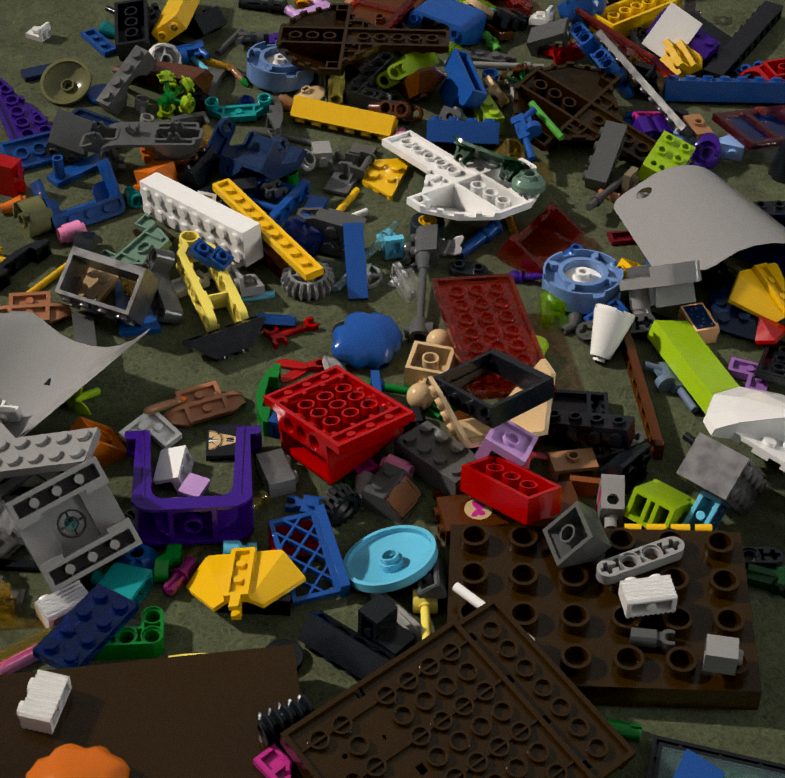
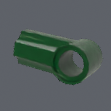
M749 563L746 574L749 585L768 589L772 595L775 596L777 594L785 598L784 566L773 570Z

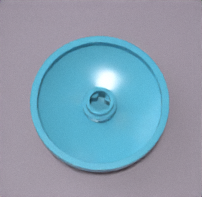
M413 525L391 526L377 530L356 542L345 555L343 563L353 588L366 593H386L407 587L424 577L437 561L438 547L434 536L422 527Z

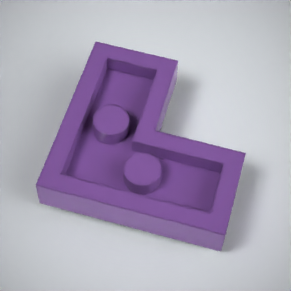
M731 357L727 371L732 377L746 380V388L767 391L769 381L754 378L759 363Z

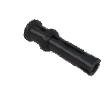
M239 0L238 6L243 9L265 10L269 13L279 12L285 15L284 9L288 6L287 0Z

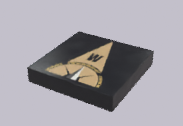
M251 424L207 425L206 461L235 460L236 426H251Z

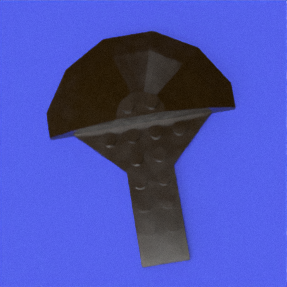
M332 3L328 8L316 7V11H301L300 16L297 18L292 17L289 23L281 24L276 46L277 50L294 66L320 75L343 76L346 65L378 51L388 53L393 51H401L403 53H449L450 30L373 27L368 20L362 17L359 19L355 17V13L352 12V4Z
M567 61L564 65H557L555 63L551 64V67L543 68L542 66H537L515 85L512 116L526 113L530 109L528 106L529 102L534 100L565 135V138L559 141L543 121L534 114L531 117L532 121L540 122L542 133L540 136L532 138L530 142L541 151L551 150L564 142L595 143V141L600 139L599 131L601 126L604 127L606 120L628 125L627 138L621 155L640 167L657 142L625 122L622 116L619 115V106L613 91L620 83L621 76L616 73L608 74V72H604L602 69L591 68L590 64L580 66L574 65L575 62Z

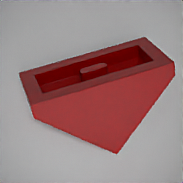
M759 315L755 345L776 344L785 335V326Z

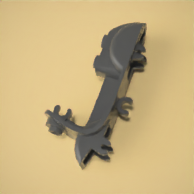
M94 120L92 124L94 131L84 134L79 146L86 151L99 154L100 161L108 158L116 178L118 171L126 169V164H120L124 163L125 157L119 156L115 148L154 147L156 159L187 160L199 150L203 139V129L199 128L198 122H181L180 120L178 122H174V120L172 122H118L107 127L103 121H100L98 126Z

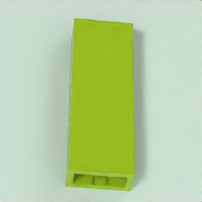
M654 320L647 338L705 414L714 394L739 387L688 321Z

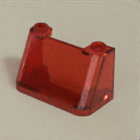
M551 202L546 207V210L539 214L531 224L519 234L514 233L496 256L502 262L526 273L537 272L543 274L544 263L550 256L561 251L564 253L572 244L581 245L583 243L581 239L586 233L554 202Z

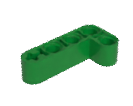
M158 606L145 608L141 614V626L71 629L63 636L66 657L71 661L159 657L165 650L166 627L164 611Z

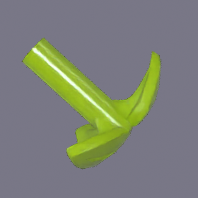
M82 387L66 400L65 404L68 408L73 404L76 413L89 416L91 412L82 401L100 395L101 390L99 387L82 392Z

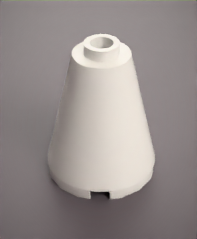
M600 303L595 305L590 355L593 356V360L600 361L601 363H605V360H611L634 322L635 315L626 311L622 312L612 306Z

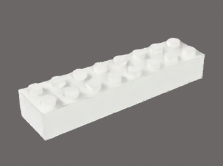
M158 172L139 181L143 211L152 218L180 233L184 231L197 232L202 240L212 243L216 247L219 245L234 257V261L245 267L264 257L259 222Z

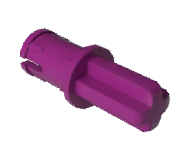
M187 556L178 568L172 570L171 577L163 585L162 591L164 594L173 596L183 584L188 583L190 575L199 566L196 558Z

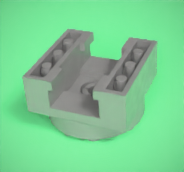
M96 456L4 504L27 550L33 557L52 592L58 591L142 544L129 517L125 518L107 485L110 482ZM70 516L74 517L77 521V526L72 531L64 528V521Z

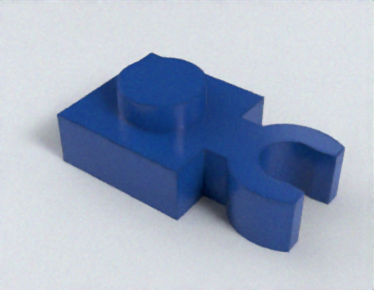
M288 495L287 502L294 504H285V511L290 513L314 511V506L320 505L319 500L324 499V497L304 495L303 499H299L295 495Z

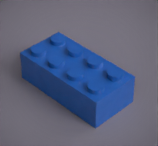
M431 116V120L427 119L426 140L431 143L455 144L456 140L452 137L455 135L474 145H498L500 122H496V119L485 118L484 122H479L478 118H467L466 121H460V117H449L448 120H442L440 116Z

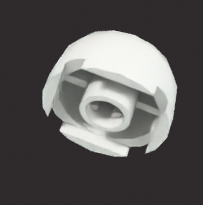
M157 43L149 49L156 62L182 63L180 52L172 44Z

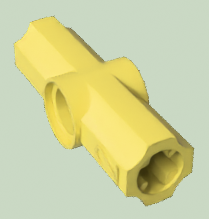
M345 71L343 76L330 75V78H328V102L335 104L343 103Z

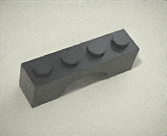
M135 45L96 99L104 111L116 117L127 105L126 94L131 82L140 75L148 76L157 64L150 52Z

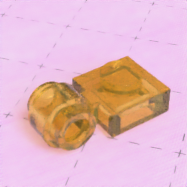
M0 580V629L14 628L17 624L15 600L6 601V598L11 597L12 594L11 583L5 580Z

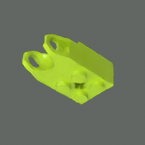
M410 52L390 65L386 71L380 73L375 82L378 88L387 90L418 69L436 66L440 62L435 52ZM386 77L388 85L381 84L380 78Z

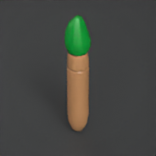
M232 65L229 71L244 87H249L248 80Z

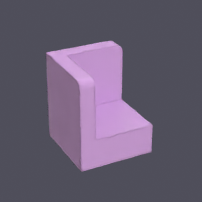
M189 473L177 491L178 497L203 496V493L210 485V479Z

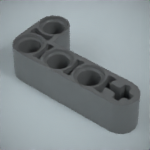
M152 248L142 265L143 268L149 270L160 280L151 303L157 321L178 325L183 318V309L169 277V272L175 261V254L170 250Z

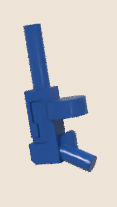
M201 39L195 40L194 43L175 46L181 54V60L184 65H190L189 57L191 56L197 57L202 55L207 60L211 57V54L205 50L203 40Z
M533 106L526 113H520L510 119L521 145L524 144L530 162L536 159L530 141L542 133L540 122L532 121L531 117L537 112Z

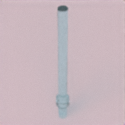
M393 221L388 228H384L377 240L365 251L366 262L383 245L384 237L393 235L399 227L397 221ZM346 273L332 287L334 292L338 293L347 284Z

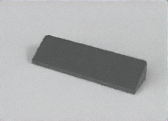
M433 535L438 547V558L432 569L417 581V596L419 598L445 599L448 598L445 550L437 535Z

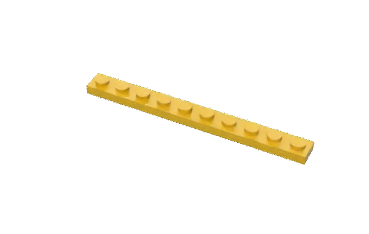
M227 178L212 184L213 191L232 210L260 223L262 239L305 281L324 275V268L231 179Z

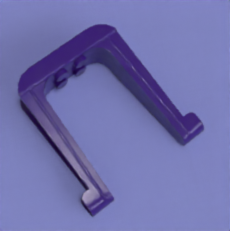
M261 425L236 426L233 487L229 493L218 496L159 498L153 494L151 430L125 431L126 454L134 457L131 505L135 507L134 528L142 543L148 546H167L168 543L196 545L223 543V540L242 541L248 538L254 532L251 451L262 449Z

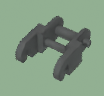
M280 179L275 181L269 180L259 187L261 192H265L264 196L266 198L282 197L283 191L285 194L288 193L286 187L276 188V183L278 186L281 185Z

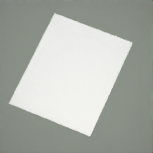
M671 2L641 44L658 56L663 57L666 54L664 51L665 46L662 43L668 38L676 43L681 39L689 44L703 24Z

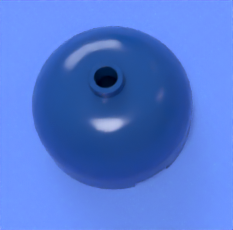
M566 0L557 3V8L561 19L568 17L573 25L580 22L586 27L589 26V22L593 19L594 14L599 16L603 14L606 8V0Z

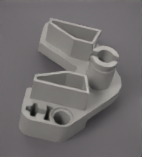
M699 260L659 266L648 264L626 268L627 278L619 280L620 291L628 290L630 310H632L633 315L642 313L652 314L650 307L654 305L659 308L696 302L694 282L702 281Z

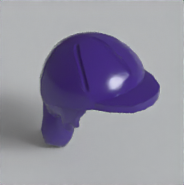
M713 133L703 134L694 145L696 149L689 165H696L710 170L719 163L721 146L717 135Z

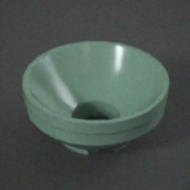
M533 169L521 170L520 173L512 178L511 188L519 194L538 195L545 191L546 182Z

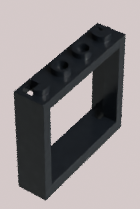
M495 348L433 377L449 405L491 428H495L555 397L553 377ZM495 373L524 389L490 405L461 388Z

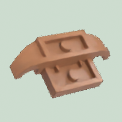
M51 291L9 293V305L0 306V310H5L0 311V313H8L10 311L32 312L47 324L59 322L64 318H72V310L68 305L51 303Z
M215 380L176 391L175 397L185 396L187 401L182 405L171 408L163 416L174 426L191 427V425L229 414L232 415L242 405L247 403L243 393L240 391L221 393Z

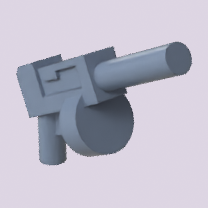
M648 361L644 362L643 369L652 371L658 376L654 385L660 393L671 391L673 394H678L691 413L698 412L699 407L666 362H659V364Z

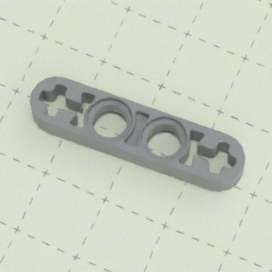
M670 536L604 559L597 564L596 579L602 584L610 585L625 580L628 577H634L678 561L683 557L685 544L680 538ZM653 553L658 558L651 560L646 558L645 555ZM625 561H632L636 566L630 568L624 566L623 563Z

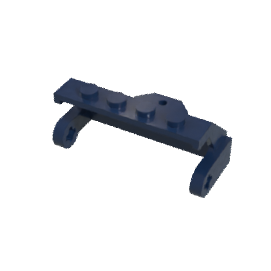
M222 118L218 121L206 146H215L213 158L219 161V174L231 180L256 177L258 175L275 181L299 169L308 152L305 149L289 145L288 139L284 136L276 135L271 139L251 131L248 132L243 144L230 146L229 143L236 126L234 121L228 118Z

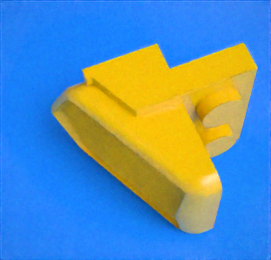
M667 38L662 42L665 46L664 51L666 54L657 61V66L664 77H668L671 74L686 77V75H691L703 69L702 56L691 49L683 40L680 39L674 43Z

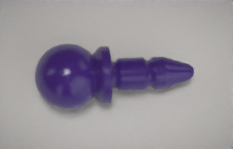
M513 270L508 273L507 281L512 284H524L525 280L535 281L541 279L543 274L537 272L525 274V271Z

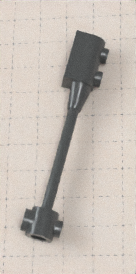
M438 224L419 226L416 229V234H411V245L415 246H410V257L416 261L419 272L416 317L410 321V326H404L405 338H409L412 344L415 340L426 342L428 334L435 330L434 322H429L424 316L427 272L430 265L439 264L440 236Z

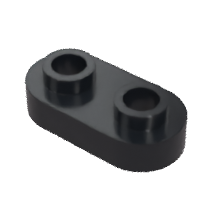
M455 260L449 264V273L454 277L480 281L487 278L488 268L481 263Z

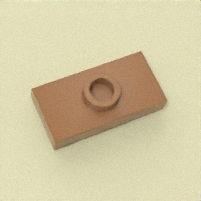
M700 113L683 115L682 121L693 132L696 140H699L705 133H714Z

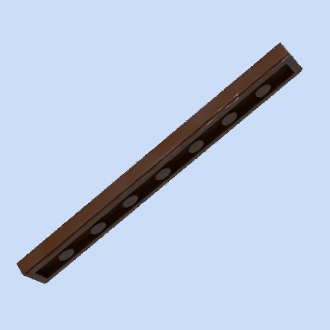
M629 329L620 343V348L647 441L651 444L652 458L654 460H662L665 444Z

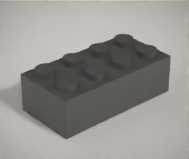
M428 420L394 440L395 456L411 462V465L415 466L414 475L434 489H440L441 494L444 496L466 494L460 491L461 468L463 464L478 460L474 457L476 452L467 448Z

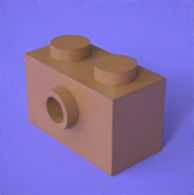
M592 448L548 452L547 470L552 482L569 481L570 475L598 477L599 465Z

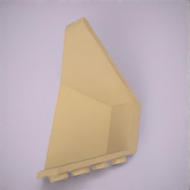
M546 358L541 359L534 368L553 377L555 384L556 372ZM427 376L431 383L428 389L435 399L434 402L446 423L452 437L456 435L459 441L467 448L480 447L491 427L475 418L458 420L434 378ZM517 385V387L508 395V397L523 390L524 388ZM553 398L510 421L535 436L548 435Z

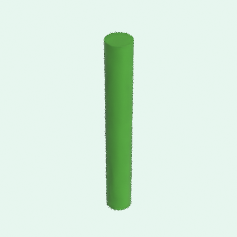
M534 100L530 101L528 106L530 108L532 106L535 107L537 110L535 114L559 141L563 140L565 135Z

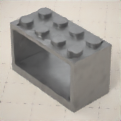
M72 246L55 293L61 296L60 300L69 303L70 307L78 310L82 307L94 315L101 313L105 315V318L116 321L118 318L123 320L124 324L132 327L135 324L143 326L160 280L146 268ZM89 267L136 281L126 310L99 302L96 299L92 300L78 295Z
M701 432L676 472L700 492L704 490L723 500L730 509L743 516L747 512L752 511L756 503L754 499L758 492H763L767 485V476L750 458Z

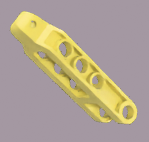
M194 231L180 233L176 268L206 332L220 328L214 313V309L227 307L234 323L249 318L247 309L227 268L224 271H219L207 266L219 293L208 295L203 290L200 284V277H197L193 269V263L199 261L187 254L190 247L201 237ZM205 241L207 244H209V245H210L211 247H213L214 249L216 248V246H215L214 244Z

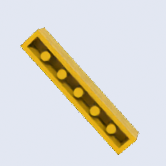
M297 95L294 96L290 116L295 119L294 122L305 124V122H309L311 126L321 128V125L328 126L327 129L338 131V129H342L344 133L352 135L357 132L361 133L360 136L366 138L376 136L381 141L396 133L399 121L393 115Z

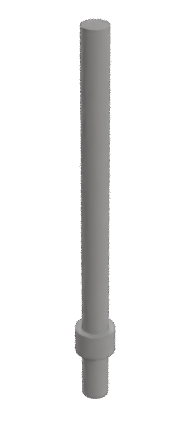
M473 61L475 68L513 69L520 64ZM524 61V63H527V65H532L531 68H528L529 72L530 70H534L537 66H542L544 68V64H533L531 62Z

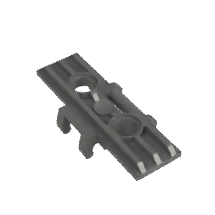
M354 143L350 150L345 153V157L341 155V150L337 149L335 152V165L333 159H330L328 162L329 173L333 175L323 188V191L345 197L348 196L358 179L365 177L366 170L376 160L375 153L378 147Z

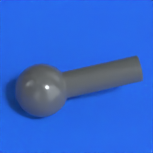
M411 242L404 243L403 262L407 265L411 263L410 246H415L411 245Z

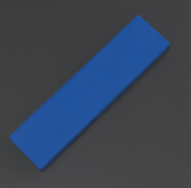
M363 222L343 223L348 301L368 300Z

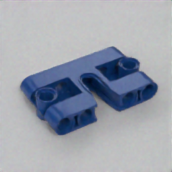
M583 23L574 24L570 29V33L576 40L580 50L588 57L595 68L608 72V75L616 73L621 76L620 83L614 90L625 100L632 98L635 94V89L629 82L627 74Z

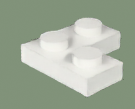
M159 412L153 414L143 413L118 432L119 437L126 443L125 431L151 430V438L163 449L172 447L182 439V433Z

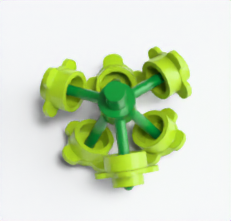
M164 70L160 72L161 74H157L159 83L165 84L163 86L165 93L161 98L157 99L159 107L157 116L170 119V117L174 116L175 105L179 106V111L182 113H192L195 108V99L189 92H195L193 80L182 75L179 86L177 81L173 79L176 76L170 70ZM183 91L185 93H188L187 95H183L181 100L177 99V95L182 94Z

